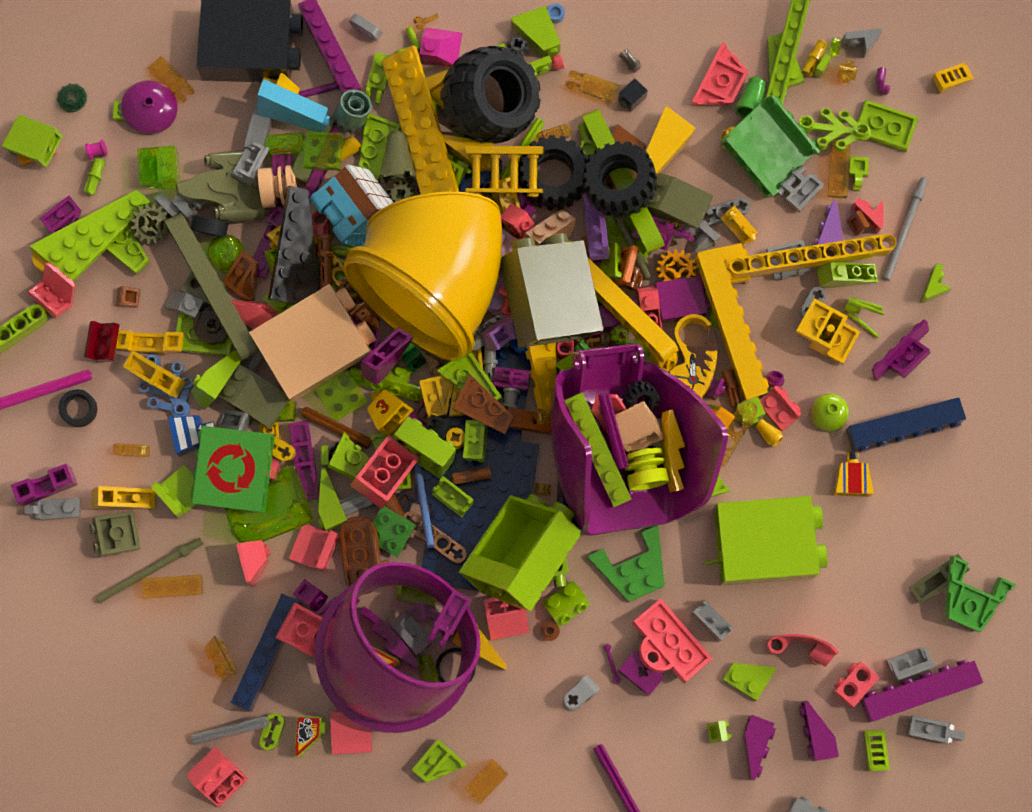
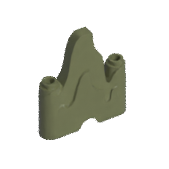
M245 150L208 153V155L204 156L205 166L217 170L199 173L193 179L177 183L176 185L177 196L181 199L211 204L217 207L213 209L215 220L252 221L264 220L265 209L261 203L259 188L255 187L252 182L249 186L231 176Z

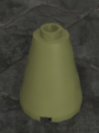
M392 131L387 136L380 180L388 184V181H393L396 185H399L400 180L403 184L406 182L412 183L414 182L413 178L417 179L407 137L405 134H402V131Z

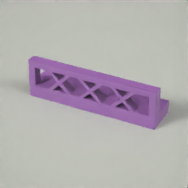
M583 193L590 260L609 259L605 215L602 211L595 209L594 204H591L587 193Z

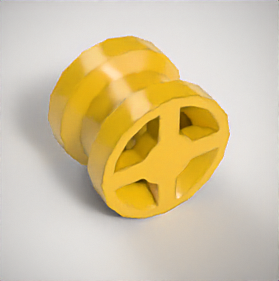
M460 428L450 429L446 434V440L450 441L456 449L464 446V431Z

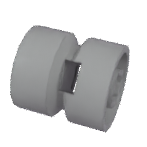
M178 196L171 201L187 220L195 214V209H201L206 204L183 200Z

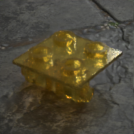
M213 636L205 646V653L208 659L213 661L216 675L219 678L221 677L222 681H225L229 675L232 677L237 674V667L233 660L229 662L232 659L231 656L226 657L229 652L224 642Z

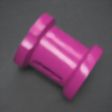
M104 139L98 143L85 144L89 160L99 155H108Z

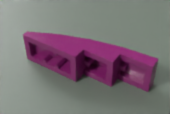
M306 420L289 423L291 445L295 448L296 452L294 466L300 502L319 499L309 422Z
M364 606L360 614L374 622L375 626L372 631L388 641L384 648L418 670L420 666L399 636L380 617Z

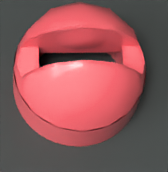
M561 54L551 58L553 69L560 70L565 68Z

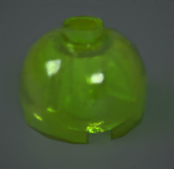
M226 234L225 237L217 236L209 244L207 253L212 266L216 270L227 273L240 252L246 251L238 238Z

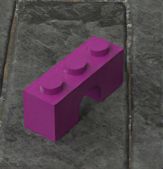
M63 464L48 470V474L37 479L27 478L12 484L11 488L16 502L21 506H26L78 484L72 467L68 464Z

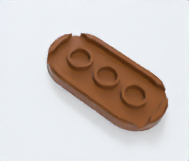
M364 516L348 518L339 532L344 579L348 587L357 582L368 569L381 564L377 529L374 523ZM376 589L371 590V591H369V592H367V593H365V594L372 593V592H374Z

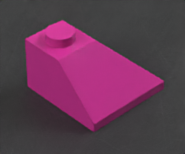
M426 28L420 48L421 63L452 67L459 57L462 33Z

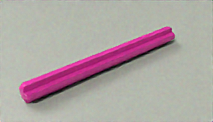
M87 369L1 397L0 410L92 380L91 371Z

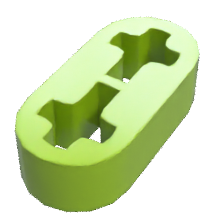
M272 713L267 717L269 726L262 730L259 743L265 750H273L279 743L285 720L278 713ZM277 716L278 721L281 723L276 725L274 731H272L273 724L270 723V720L275 719ZM271 732L273 733L271 740L274 741V744L266 747L264 739L269 738Z

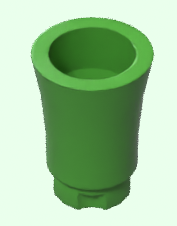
M753 76L749 78L734 108V112L738 116L745 118L762 102L766 82L759 77Z

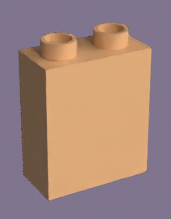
M328 284L249 332L290 400L296 401L362 361L372 352L368 345L377 339L366 321L356 325L348 312L353 310L356 304L345 287L336 292Z

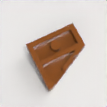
M240 252L222 280L227 287L246 301H254L258 261L246 252Z

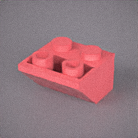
M495 598L483 600L491 641L530 633L526 610Z
M216 746L187 774L194 787L218 807L248 779Z

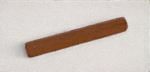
M309 407L303 409L301 415L340 436L345 432L351 441H356L364 448H369L371 445V438Z

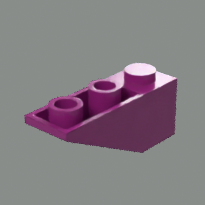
M807 700L802 701L799 711L801 718L804 717L805 720L803 732L805 738L808 737L809 741L807 746L808 757H812V761L839 757L834 734Z
M749 715L743 732L749 779L753 781L761 775L763 767L760 764L762 758L766 759L769 747H767L769 739H773L776 729L773 728V722Z

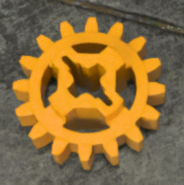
M674 249L672 254L668 250L666 256L662 254L660 257L661 261H657V266L659 267L656 268V273H660L657 279L670 281V278L677 280L688 274L686 278L696 277L694 272L697 270V266H692L695 264V259L690 260V253L685 256L684 250L678 253L677 249ZM672 259L670 264H666L667 261ZM674 267H677V269L679 270V272H676L675 269H673V268H674Z

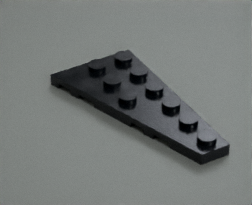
M288 186L268 299L295 305L320 290L309 192L306 189Z

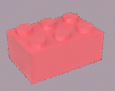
M388 435L350 486L382 509L419 458Z

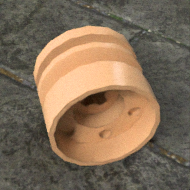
M291 165L285 167V175H283L282 167H278L277 176H274L271 168L258 169L259 192L263 208L276 207L277 198L281 199V203L284 206L288 186L297 187Z

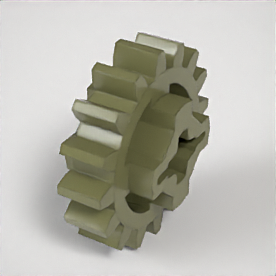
M145 203L143 204L144 209L138 206V213H131L135 217L134 219H129L133 223V226L129 228L135 230L132 234L133 236L139 235L138 241L145 239V244H149L150 240L153 244H157V239L160 241L164 240L162 235H169L166 231L168 228L164 222L169 219L165 217L168 212H161L162 206L156 208L155 203H151L150 208ZM147 211H153L157 214L154 216H150V214L147 213ZM139 218H141L140 226L138 225ZM148 220H153L152 227H147L149 224ZM149 231L154 236H146L143 233Z

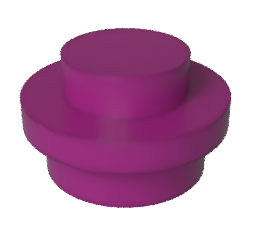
M773 370L766 375L768 384L771 387L784 385V375L781 372Z

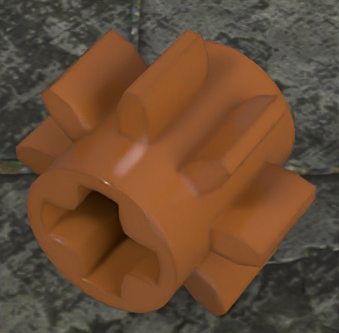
M633 268L630 283L623 284L622 286L632 291H635L637 286L642 287L644 279L641 276V271Z

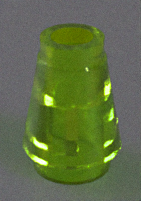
M616 326L612 329L611 339L615 344L622 345L629 340L630 334L626 327ZM620 332H624V333H625V336H623V339H620V338H619V333H620Z
M431 655L420 656V681L438 682L439 674Z

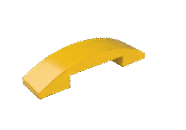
M119 330L116 350L128 352L133 350L137 353L156 354L182 352L184 333H135L130 330Z

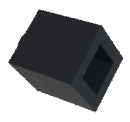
M634 78L619 92V104L624 109H629L632 112L647 97L648 90Z

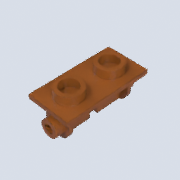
M366 301L358 304L350 313L359 323L366 321L371 331L379 329L380 324L376 320L378 315Z

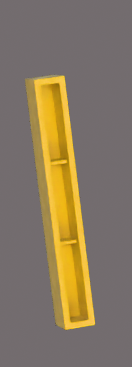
M718 247L697 254L695 260L743 401L768 393L769 384L767 379L762 376V363L756 358L755 353L757 349L755 343L750 340V328L747 323H744V310L741 305H738V293L736 288L732 287L730 281L732 280L731 272L729 269H726L724 264L726 262L724 252H720Z

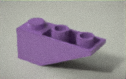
M833 200L832 204L827 205L824 215L827 217L825 222L821 221L818 232L821 234L819 239L815 238L813 245L843 241L837 200ZM826 251V254L828 256L834 257V253L832 251Z

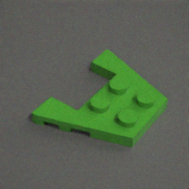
M658 526L641 532L649 551L612 567L604 549L588 555L589 560L593 562L628 602L665 586Z
M950 556L945 618L981 632L995 614L994 610L1000 603L1004 602L1006 594L1009 590H1013L1016 584L997 577L992 593L989 595L963 583L962 580L969 563L955 556Z

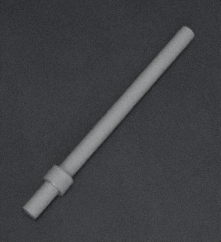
M921 177L917 188L913 191L911 196L912 202L885 270L884 280L890 281L919 202L924 197L925 193L923 191L928 181L927 178Z

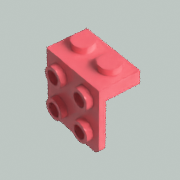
M48 262L44 265L42 281L28 291V296L56 319L72 307L75 284L72 279L66 277L56 266Z

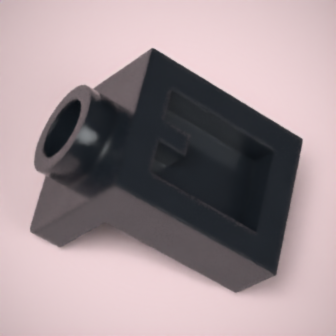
M431 414L424 428L427 430L432 429L438 434L439 438L444 440L452 423Z

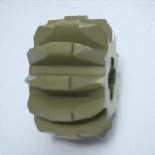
M400 180L399 185L392 183V188H387L388 196L393 202L402 200L400 197L398 199V196L401 194L405 198L417 196L414 193L415 187H410L409 182L403 185Z

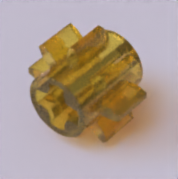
M847 59L845 64L840 63L837 76L841 77L840 82L849 84L850 80L855 81L859 68L854 66L855 61Z

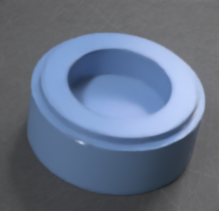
M552 4L547 8L552 23H559L564 19L565 10L560 4Z

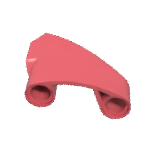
M801 634L774 636L766 643V650L772 655L782 653L792 640L806 642L814 646L809 652V660L815 665H823L824 667L839 653L832 644L816 637ZM773 640L780 643L779 651H775L771 647Z

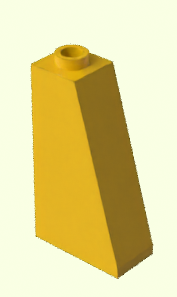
M667 106L664 108L646 151L653 161L657 176L693 137L696 130L693 125Z

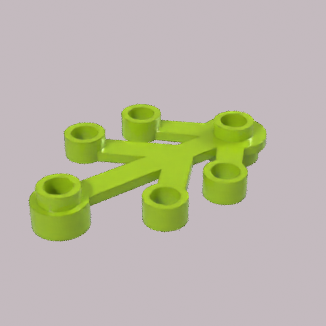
M829 108L821 109L820 118L824 121L828 120L832 125L814 123L813 118L810 116H802L798 125L805 129L806 133L811 130L831 132L825 137L818 138L817 148L820 150H825L828 143L843 134L849 136L844 140L836 142L835 150L837 152H844L849 144L856 140L865 141L871 135L870 127L865 123H857L847 110L840 111L837 119ZM842 123H847L850 127H845Z

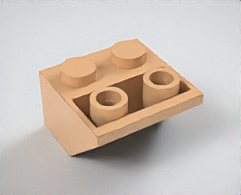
M644 401L615 415L623 446L628 454L665 439L659 421Z

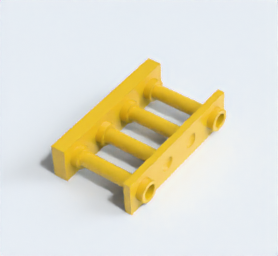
M466 146V154H471L472 188H466V192L482 195V193H527V197H539V193H543V189H537V158H539V155H543V146ZM482 154H490L491 188H480V158H482ZM501 155H509L510 188H499V158H501ZM520 155H528L529 189H518V158H520Z

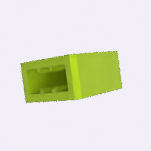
M546 6L511 17L512 28L524 40H528V44L543 58L546 56L553 57L561 51V43Z

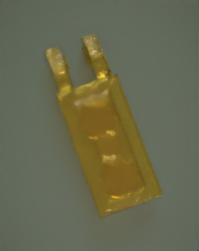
M162 56L148 67V70L182 102L187 100L185 95L179 91L182 87L191 95L195 93V90Z
M574 70L569 72L571 78L582 81L580 84L566 81L565 86L567 88L613 104L619 88L618 84L587 73L583 74Z

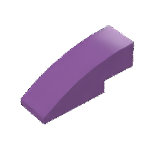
M511 313L481 333L489 350H499L511 339H517Z

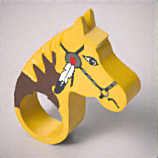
M690 314L681 318L675 327V342L685 363L675 366L672 370L662 369L681 380L702 398L709 389L717 365V339L714 329L707 318L698 314ZM699 324L708 331L709 336L702 347H691L681 341L679 337L681 330L687 325Z

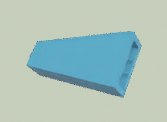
M263 79L257 95L258 115L323 133L324 127H328L330 116H328L327 107Z

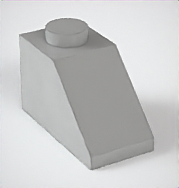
M174 290L164 306L166 309L177 314L181 313L192 320L200 311L202 312L207 308L203 300L188 293Z

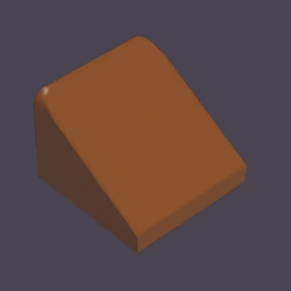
M127 286L119 287L117 290L116 306L138 308L140 289Z

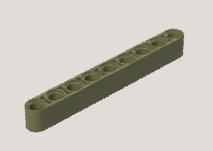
M179 213L165 220L164 222L240 359L244 360L258 353L259 350L183 214Z

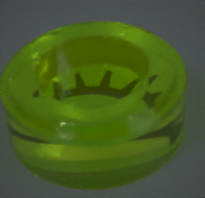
M840 37L832 38L830 54L833 56L839 55Z

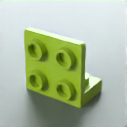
M185 465L180 467L161 485L155 482L151 486L179 519L197 505L192 504L193 499L190 497L195 480L193 479V474Z

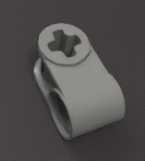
M585 675L565 695L563 704L567 710L575 711L591 699L600 688L588 675ZM568 697H571V698L576 697V698H577V700H576V704H577V705H574V704L569 705V704H568V702H569V698H568Z

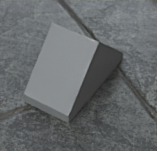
M223 409L217 427L247 431L252 419L245 412Z

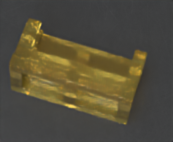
M492 759L465 789L481 804L508 774Z

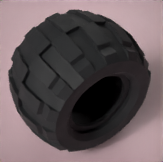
M479 47L464 53L449 68L442 81L444 87L440 91V100L443 101L444 109L442 111L445 118L450 120L451 127L457 133L464 134L465 138L473 141L498 144L517 137L529 127L535 118L534 113L540 107L539 91L541 89L540 83L534 74L535 70L531 64L526 63L521 54L510 51L505 47ZM489 75L496 80L502 91V112L495 110L485 96V81Z

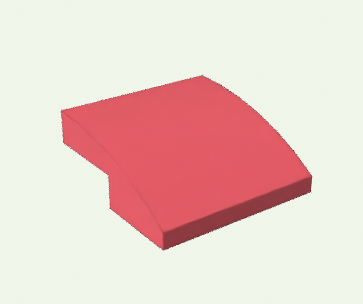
M339 710L330 712L332 754L372 752L371 729L353 722Z

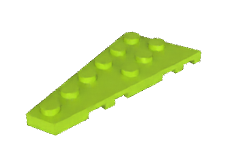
M135 190L30 245V248L47 263L49 262L56 266L62 274L75 282L132 224L129 219H134L135 216L131 213H138V206L144 209L143 204L147 203L150 206L151 202Z

